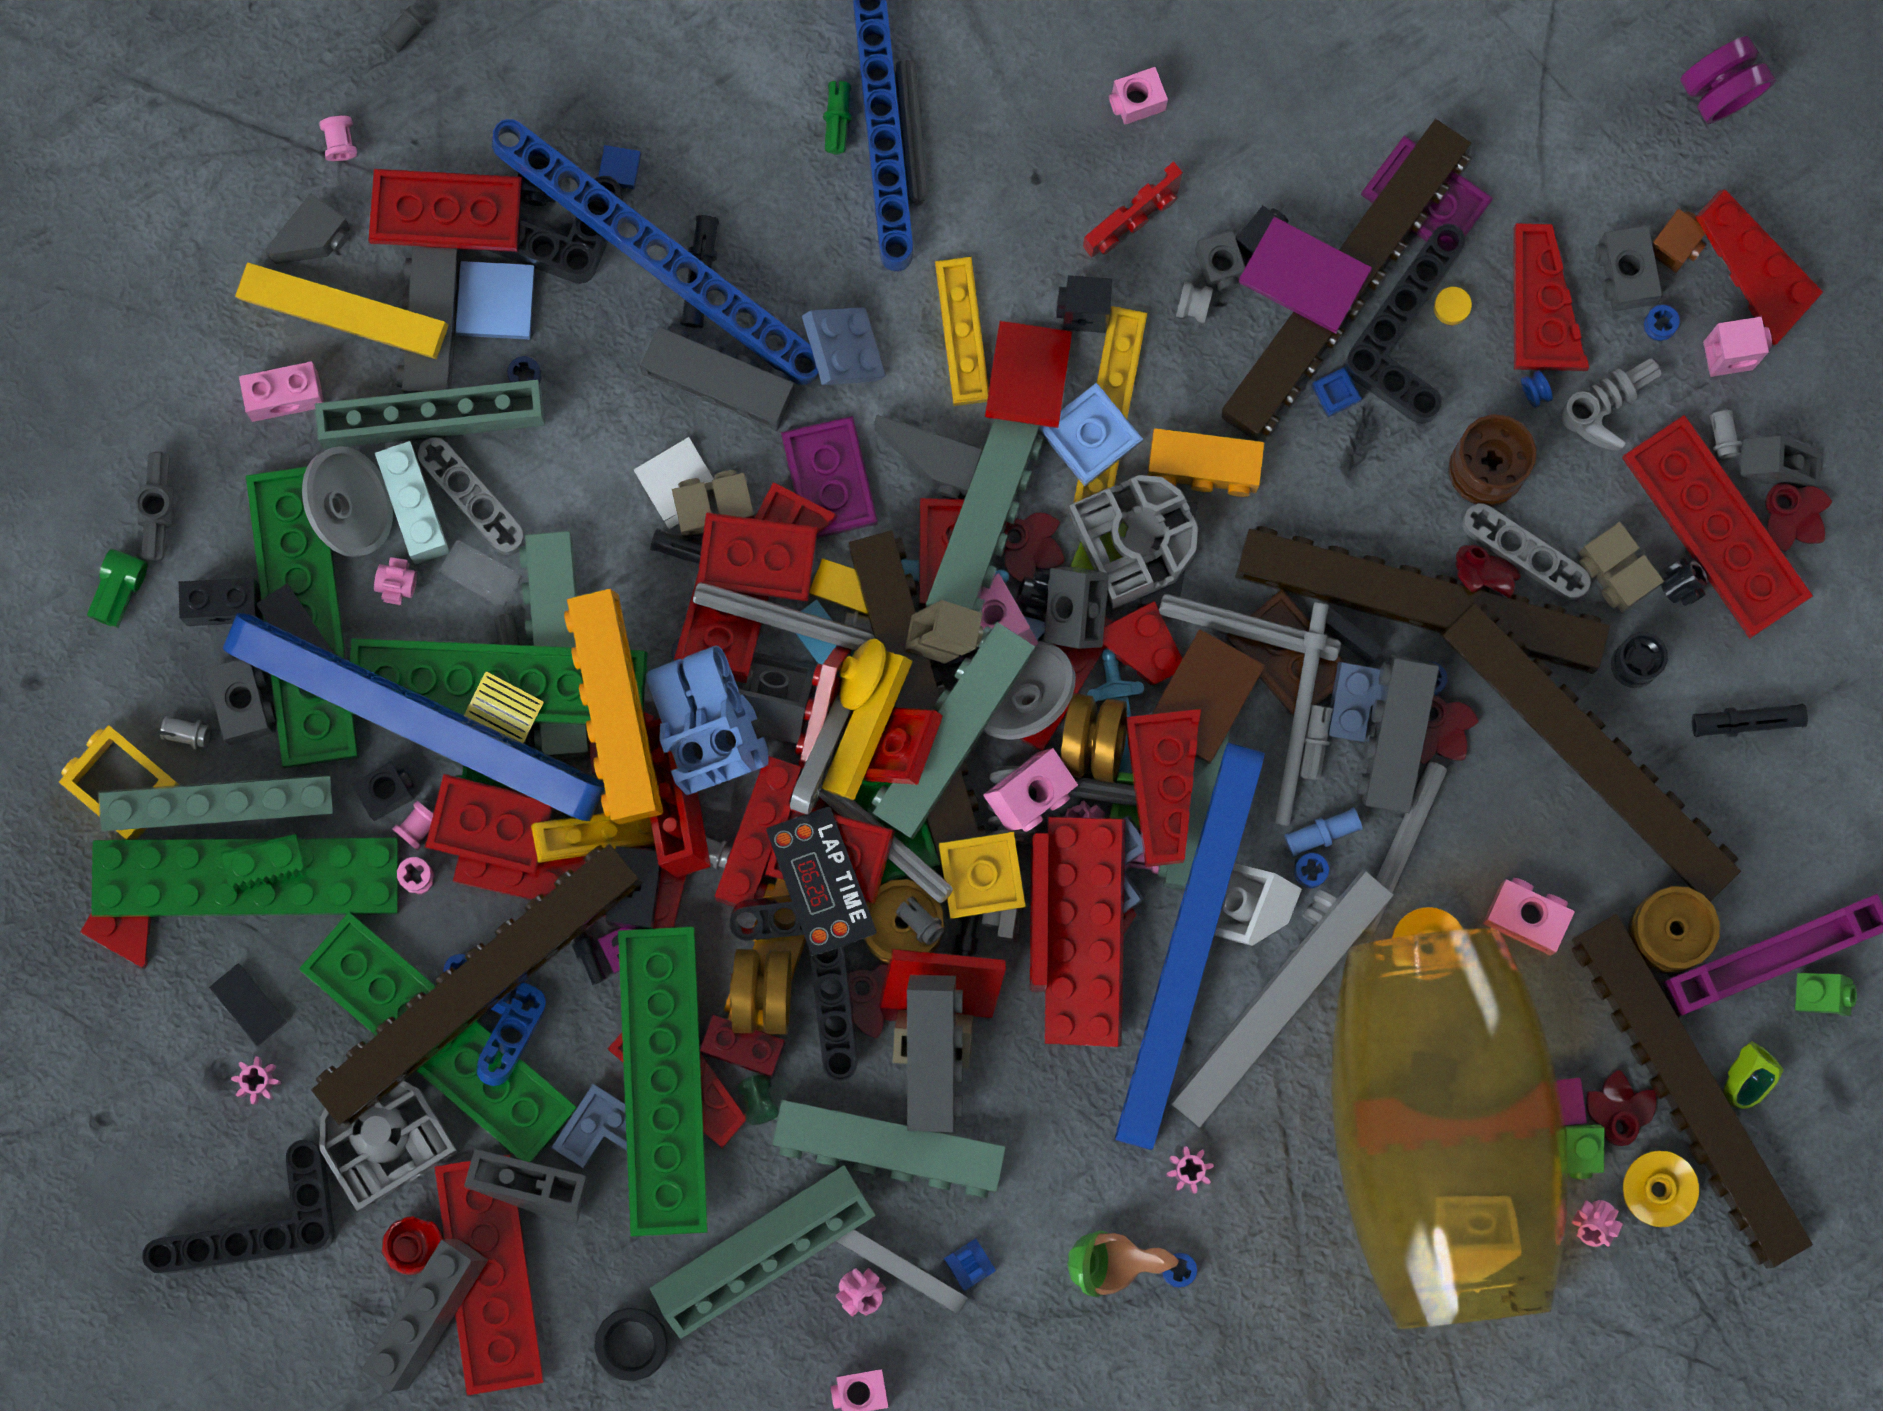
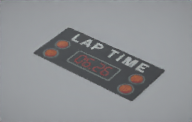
M830 807L816 810L809 815L805 814L766 829L812 956L877 933Z

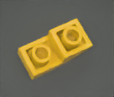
M822 558L809 593L815 597L846 606L852 611L857 610L859 613L868 615L855 569Z

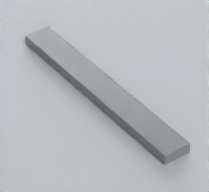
M1362 869L1169 1102L1198 1127H1201L1392 898L1393 894Z

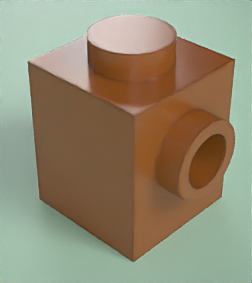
M1679 208L1652 243L1655 259L1675 273L1678 272L1687 258L1694 262L1707 245L1701 240L1705 233L1696 219V215L1689 211L1683 212Z

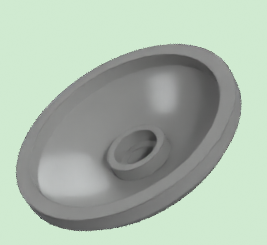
M338 446L317 454L307 466L302 484L304 510L311 527L328 547L342 555L360 557L376 551L386 541L393 522V506L382 473L368 457L353 448Z
M1038 641L1039 644L1035 646L1037 650L985 728V733L995 738L1007 740L1028 737L1051 725L1064 712L1074 693L1076 680L1073 665L1060 648L1050 643Z

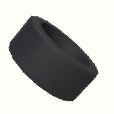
M625 1308L613 1312L602 1321L596 1332L594 1349L599 1364L608 1374L619 1380L638 1381L650 1377L661 1367L667 1356L668 1338L665 1327L656 1316L643 1309ZM629 1321L639 1322L646 1326L652 1333L654 1340V1349L649 1360L643 1365L634 1368L624 1367L617 1363L609 1350V1339L614 1329L620 1324Z

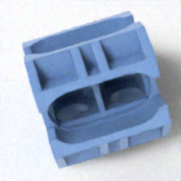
M719 646L709 647L688 655L683 660L677 659L648 671V686L662 722L660 724V743L664 753L672 751L678 768L672 770L671 773L675 784L685 795L768 766L769 749L764 737L757 739L751 721L757 719L754 708L743 694L740 695L726 655ZM727 730L731 731L735 736V747L730 746L726 741ZM695 742L702 748V759H699L694 754L693 746Z

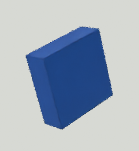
M604 145L599 176H610L618 182L620 187L635 189L641 152Z
M1346 367L1313 382L1311 385L1328 417L1362 400Z

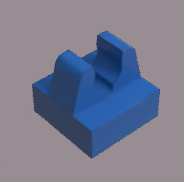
M976 1238L944 1258L963 1291L996 1271Z

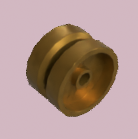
M1073 694L1067 711L1061 748V760L1073 777L1081 778L1086 773L1091 759V772L1095 780L1111 783L1116 781L1126 743V701L1107 698L1101 705L1097 718V704L1093 696Z
M908 879L891 880L880 886L875 904L866 902L877 933L864 938L869 951L882 963L889 964L892 949L934 953L939 948L943 934L936 942L927 945L925 942L917 940V933L910 926L900 929L895 924L896 918L902 921V918L896 914L898 907L904 901L909 906L910 904L907 902V899L915 897L917 902L933 918L937 917L942 921L941 926L944 928L943 910L940 903L914 881Z
M1671 886L1648 896L1635 908L1629 921L1628 934L1649 968L1660 973H1679L1702 963L1713 953L1720 937V921L1714 906L1702 893L1689 887ZM1672 923L1674 924L1673 929L1679 932L1678 936L1673 935L1670 931Z
M736 949L730 981V1008H732V1030L734 1033H754L758 1025L759 1010H763V1025L768 1034H788L792 976L790 951L770 950L766 956L764 974H761V962L758 952L751 949Z

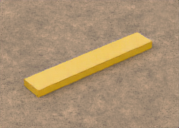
M248 262L235 294L236 298L248 303L436 360L449 326L446 322Z
M1111 306L1097 384L1127 419L1147 313ZM1119 461L1087 486H1084L1078 479L1073 503L1115 486Z

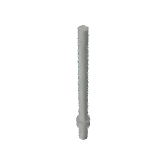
M1314 602L1310 628L1304 634L1303 646L1306 647L1275 819V823L1290 826L1321 649L1325 650L1327 635L1324 634L1328 604Z

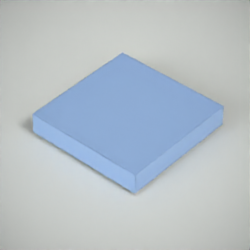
M461 261L456 335L530 340L535 266Z
M1097 383L1061 410L1058 428L1039 427V432L1084 486L1091 483L1143 441V438Z

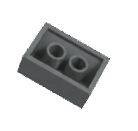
M757 652L754 653L747 683L735 682L740 695L743 694L756 713L757 719L751 721L756 735L774 738L781 742H798L805 724L804 712L807 702L811 698L813 689L812 679L817 665Z

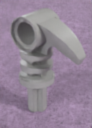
M1647 359L1627 372L1617 368L1611 372L1612 381L1604 378L1600 382L1601 387L1597 385L1590 387V393L1582 391L1573 394L1561 411L1562 423L1567 429L1577 432L1592 444L1610 450L1621 451L1626 442L1602 425V418L1611 413V406L1616 409L1622 407V400L1628 403L1636 401V391L1661 377L1662 373L1659 365L1653 359ZM1572 406H1584L1588 410L1589 418H1577L1572 412Z

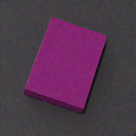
M1404 135L1364 188L1361 196L1374 203L1413 150L1416 143ZM1454 173L1447 183L1451 188L1439 205L1433 202L1426 212L1430 217L1418 234L1414 231L1412 232L1427 242L1439 226L1453 224L1458 226L1466 237L1493 198L1461 175L1459 176ZM1442 236L1437 239L1438 246L1444 251H1452L1456 248L1455 240L1449 236Z
M1274 217L1241 274L1238 283L1337 334L1371 273L1372 267Z
M853 416L781 432L794 492L838 515L836 521L818 533L816 538L878 525Z

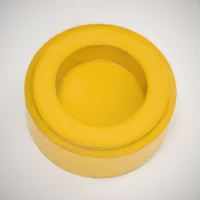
M1452 286L1443 289L1434 301L1436 317L1447 325H1458L1465 321L1472 308L1469 294L1459 287Z

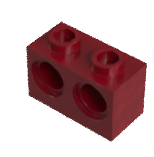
M712 1015L700 1052L773 1079L786 1043L783 1039L755 1030L754 1033H734L732 1021Z

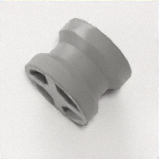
M1185 281L1176 317L1184 318L1190 316L1194 317L1197 322L1204 324L1213 288L1205 286L1200 289L1194 287L1191 282Z
M1319 889L1313 896L1314 904L1311 908H1306L1302 915L1304 919L1314 926L1317 925L1337 901L1336 897Z

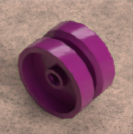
M1749 36L1740 37L1710 53L1686 71L1680 79L1691 97L1703 96L1697 109L1707 124L1720 121L1739 111L1764 94L1776 82L1774 75L1765 63L1752 65L1757 59L1759 51Z

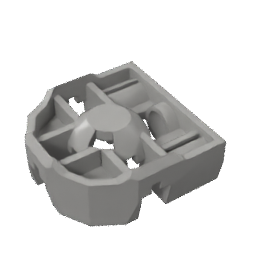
M1137 475L1122 482L1121 485L1107 488L1067 506L1066 510L1093 569L1109 573L1107 599L1112 610L1175 583L1195 556L1198 535L1197 521L1192 516L1182 491L1163 477ZM1130 489L1137 506L1132 507L1131 511L1126 512L1125 510L1121 513L1114 496ZM1180 508L1187 523L1169 530V526L1166 527L1164 523L1165 518L1163 515ZM1122 522L1128 527L1125 538L1120 537L1118 533V528ZM1111 532L1113 546L1122 556V558L1111 563L1099 538ZM1164 537L1159 550L1151 548L1155 538ZM1161 556L1170 576L1165 578V580L1154 583L1145 563Z
M405 1081L347 1128L339 1126L326 1108L319 1118L320 1151L358 1212L367 1210L457 1154V1149L436 1114L427 1103L422 1091ZM418 1099L426 1115L408 1126L406 1120H403L399 1109ZM361 1121H363L361 1134H358V1127ZM422 1128L426 1133L427 1137L429 1138L430 1142L434 1146L435 1150L437 1151L438 1155L435 1154L434 1150L432 1149L431 1145L429 1144L428 1140L421 1130ZM392 1129H401V1136L397 1146L389 1141L392 1136ZM350 1140L351 1145L359 1156L339 1168L330 1152ZM408 1150L413 1161L404 1164L387 1176L381 1164H388L398 1160ZM356 1169L360 1173L361 1177L363 1178L372 1195H370L369 1191L367 1190L366 1186L364 1185L363 1181L358 1175Z

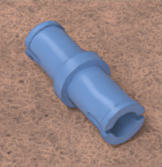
M1353 807L1348 811L1325 820L1322 817L1314 820L1315 824L1290 834L1287 833L1284 837L1291 855L1295 857L1297 854L1323 844L1325 847L1332 845L1333 840L1358 830L1361 831L1363 827Z

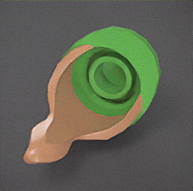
M1097 1230L1094 1233L1082 1236L1076 1241L1068 1253L1067 1265L1071 1280L1081 1287L1086 1295L1100 1297L1102 1295L1114 1294L1126 1288L1141 1272L1159 1274L1177 1266L1179 1260L1165 1249L1150 1248L1142 1250L1136 1247L1124 1235Z

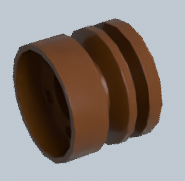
M1492 414L1478 418L1466 428L1449 458L1448 473L1453 487L1462 498L1473 504H1486L1492 507L1506 503L1518 493L1536 463L1537 449L1533 436L1521 422L1510 416ZM1485 460L1488 461L1489 466L1495 467L1494 471H1490L1488 465H1482Z

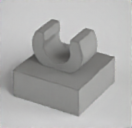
M1023 908L983 914L982 924L985 927L998 928V937L1001 940L1018 943Z

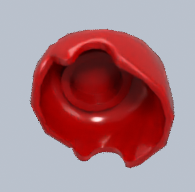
M415 1216L405 1217L392 1223L384 1234L382 1254L389 1266L395 1271L406 1275H417L422 1272L443 1237L433 1221H424Z

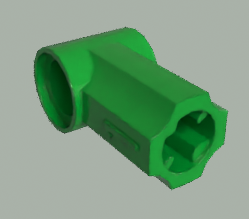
M110 549L103 560L99 574L101 581L87 616L102 624L119 628L133 592H137L145 579L148 562L121 551Z

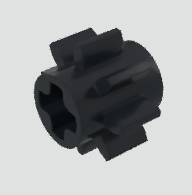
M1683 558L1663 569L1667 577L1663 578L1664 582L1661 584V587L1667 598L1673 603L1682 601V604L1687 606L1706 595L1702 587L1708 584V578L1702 566L1696 561L1687 563L1686 559Z
M1037 571V573L1033 574L1032 579L1023 577L1016 596V603L1024 605L1023 615L1039 619L1043 617L1044 612L1047 613L1049 574Z

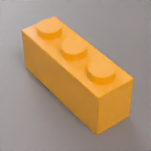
M1154 428L1151 438L1147 476L1163 477L1175 487L1176 483L1191 485V489L1194 491L1212 492L1213 488L1227 489L1228 494L1232 496L1248 497L1250 492L1256 493L1260 485L1264 442Z

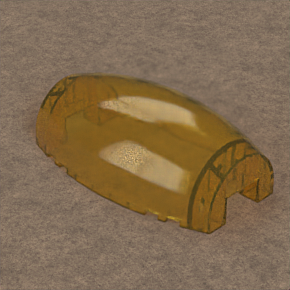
M1483 928L1425 933L1378 940L1350 947L1347 952L1338 992L1332 1040L1331 1099L1335 1145L1343 1190L1358 1242L1374 1283L1397 1328L1428 1327L1551 1312L1562 1264L1567 1220L1568 1160L1564 1115L1555 1067L1541 1019L1522 972L1510 953L1500 930Z

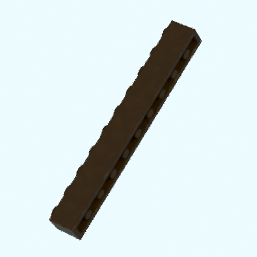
M1435 118L1339 249V251L1372 267V270L1337 334L1293 312L1222 408V419L1254 441H1259L1263 434L1269 437L1281 420L1277 416L1284 405L1290 408L1302 392V389L1298 386L1306 376L1313 378L1324 361L1320 358L1327 347L1334 349L1345 333L1341 329L1348 318L1355 320L1366 305V302L1362 299L1371 288L1376 291L1388 274L1384 271L1385 267L1391 259L1397 262L1402 257L1409 245L1405 240L1410 233L1414 231L1418 234L1430 217L1426 213L1433 202L1439 205L1451 188L1447 183L1452 175L1456 173L1460 176L1472 160V157L1468 155L1472 144L1470 141Z
M1257 526L1256 530L1249 528L1246 534L1235 578L1279 590L1283 589L1293 594L1442 633L1472 603L1476 604L1479 608L1485 604L1499 617L1500 620L1496 625L1505 634L1511 630L1525 643L1526 647L1522 651L1528 657L1534 659L1538 657L1545 662L1594 674L1600 668L1610 626L1602 624V619L1590 614H1580L1579 617L1565 614L1563 607L1553 604H1544L1543 607L1529 604L1530 600L1528 598L1512 594L1511 598L1493 594V589L1483 586L1478 591L1471 592L1467 587L1457 585L1458 580L1450 576L1436 575L1435 578L1421 575L1422 571L1408 565H1400L1399 569L1385 565L1386 561L1379 557L1365 555L1361 559L1350 556V551L1342 547L1328 546V549L1313 546L1314 541L1305 537L1293 536L1292 540L1279 537L1276 530L1268 527Z
M890 530L850 541L848 548L874 639L881 641L887 652L905 656L913 661L894 707L937 711L934 709V706L945 690L943 682H935L932 668L938 666L937 661L904 651L911 616L922 609L915 610L911 598V596L917 595L914 579L911 573L905 575L901 560L907 559L902 538L894 539L893 532ZM966 761L963 762L926 819L941 866L940 870L943 879L939 843L987 836L984 825L977 827L973 812L979 811L974 790H966L963 776L969 774Z
M1472 603L1440 636L1693 890L1702 893L1711 902L1741 872L1735 865L1739 860L1738 857L1723 843L1717 847L1708 838L1712 831L1697 817L1691 821L1681 811L1685 804L1670 790L1664 794L1655 785L1659 778L1645 764L1638 768L1628 758L1633 752L1618 737L1611 741L1602 732L1606 725L1591 710L1585 714L1575 704L1579 698L1564 683L1558 687L1549 678L1553 672L1542 660L1536 657L1532 661L1522 651L1526 645L1514 632L1510 630L1505 634L1496 625L1500 619L1487 605L1483 604L1479 608L1476 604Z
M610 844L605 848L599 845L590 851L583 859L586 863L576 872H573L571 869L562 874L554 882L556 888L545 897L543 894H540L533 898L524 907L527 912L519 919L514 921L511 918L496 929V938L486 946L480 943L466 954L465 958L467 961L457 970L452 967L443 972L435 980L437 986L426 995L424 992H421L414 996L405 1005L408 1009L397 1019L392 1016L385 1020L375 1030L378 1034L367 1044L364 1041L356 1044L346 1053L345 1056L348 1059L337 1069L334 1066L327 1068L316 1078L318 1084L311 1091L339 1126L349 1127L643 884Z
M1618 915L1611 916L1573 938L1572 941L1575 946L1572 948V952L1576 960L1583 968L1587 966L1592 973L1594 979L1591 980V984L1601 1000L1607 999L1614 1011L1610 1015L1615 1026L1621 1033L1626 1031L1633 1045L1630 1046V1050L1640 1066L1644 1064L1647 1066L1653 1077L1649 1079V1082L1654 1092L1660 1099L1665 1097L1672 1111L1669 1112V1116L1679 1132L1685 1131L1692 1144L1688 1147L1693 1158L1699 1165L1704 1164L1712 1176L1708 1178V1182L1718 1198L1724 1197L1731 1209L1728 1212V1216L1734 1227L1739 1232L1744 1230L1751 1242L1747 1247L1758 1265L1764 1264L1766 1269L1774 1268L1812 1246L1811 1240Z

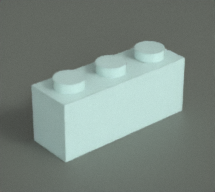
M408 441L376 452L375 456L413 563L417 565L449 554L447 542L411 442Z

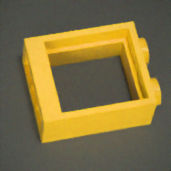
M110 725L105 730H97L89 738L86 744L89 748L79 759L74 757L66 764L61 772L63 777L59 781L62 786L100 817L99 803L81 789L77 783L109 746L115 742L159 779L153 787L180 785ZM147 828L116 831L126 840H138Z

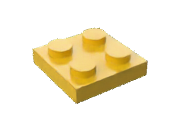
M1014 832L939 843L944 880L953 888L952 893L947 898L950 919L1025 907Z

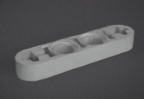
M436 437L423 441L419 446L418 459L426 472L496 551L503 555H514L519 552V546L524 545L525 537L523 530L516 520L447 442ZM433 448L435 451L443 449L444 451H442L441 456L450 468L444 472L435 460L428 463L427 460L430 458L428 454L429 449ZM453 461L457 463L456 465L451 466ZM444 472L443 476L440 478L438 474ZM458 473L467 475L470 480L469 487L463 492L452 491L449 488V481L453 475ZM485 500L492 503L494 511L488 519H477L473 515V508L479 501ZM501 515L505 519L499 521L500 525L508 533L513 530L516 531L513 535L516 542L511 546L507 542L502 545L499 544L502 538L493 526ZM493 526L490 532H487L485 530L486 528Z
M1475 504L1464 514L1462 527L1470 538L1508 561L1561 598L1575 601L1580 599L1589 590L1591 585L1590 576L1583 567L1491 506ZM1481 513L1487 516L1485 523L1493 529L1496 527L1497 522L1502 525L1495 534L1493 541L1487 538L1491 534V530L1485 526H1481L1477 530L1472 526L1474 519L1470 517L1471 515L1478 517ZM1507 532L1516 534L1521 541L1520 548L1514 552L1505 550L1501 545V536ZM1544 553L1550 557L1552 566L1549 571L1539 572L1533 567L1532 557L1534 554ZM1559 564H1561L1565 568L1560 573L1567 578L1577 575L1580 578L1577 584L1582 588L1581 590L1574 588L1572 591H1569L1565 588L1568 582L1562 577L1558 576L1555 582L1549 578L1557 571Z
M839 694L834 700L796 783L790 802V809L807 815L811 813L845 733L853 710L842 706Z
M852 1230L836 1240L837 1243L958 1315L968 1297L856 1230Z

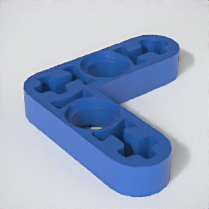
M455 954L449 957L445 962L443 972L452 967L457 970L467 961L466 955ZM525 982L513 990L516 994L515 998H512L511 1004L507 1003L510 998V994H508L491 1008V1010L502 1014L478 1059L477 1075L487 1085L498 1086L508 1080L543 1017L546 1005L544 994L536 987ZM528 1000L534 1001V1008L531 1007L528 1011L522 1009V1004L527 1003ZM507 1028H514L521 1033L522 1039L517 1043L510 1044L502 1039L501 1032ZM498 1051L504 1054L500 1069L497 1068L494 1073L490 1072L488 1066L494 1063L498 1056Z

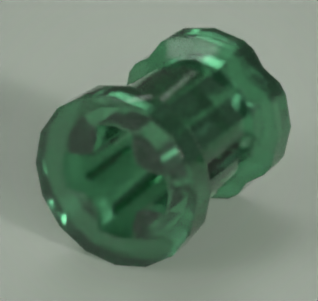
M765 1075L746 1078L737 1086L739 1094L744 1097L747 1108L745 1120L751 1125L767 1123L779 1115L778 1107L773 1105L769 1091L772 1084L771 1079Z

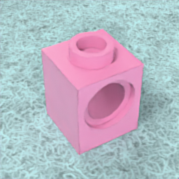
M1156 67L1114 81L1113 94L1109 95V101L1116 116L1121 114L1125 125L1166 111L1168 99ZM1132 91H1139L1145 95L1146 100L1141 103H1134L1128 99L1127 94Z
M882 1369L836 1377L838 1385L830 1386L834 1409L842 1408V1411H873L888 1408ZM858 1381L865 1383L870 1389L869 1399L859 1405L852 1403L847 1395L849 1386Z

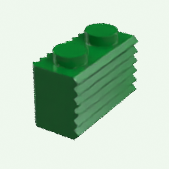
M296 834L221 852L228 885L236 893L239 888L244 891L246 887L252 889L254 885L259 887L261 883L267 885L270 881L274 884L276 880L282 882L283 878L289 880L291 876L297 878L299 874L303 877L306 874L301 846Z

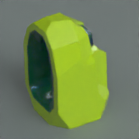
M1750 1041L1741 1049L1740 1055L1728 1071V1078L1723 1088L1724 1096L1729 1104L1735 1108H1750L1761 1102L1774 1088L1784 1069L1768 1051Z

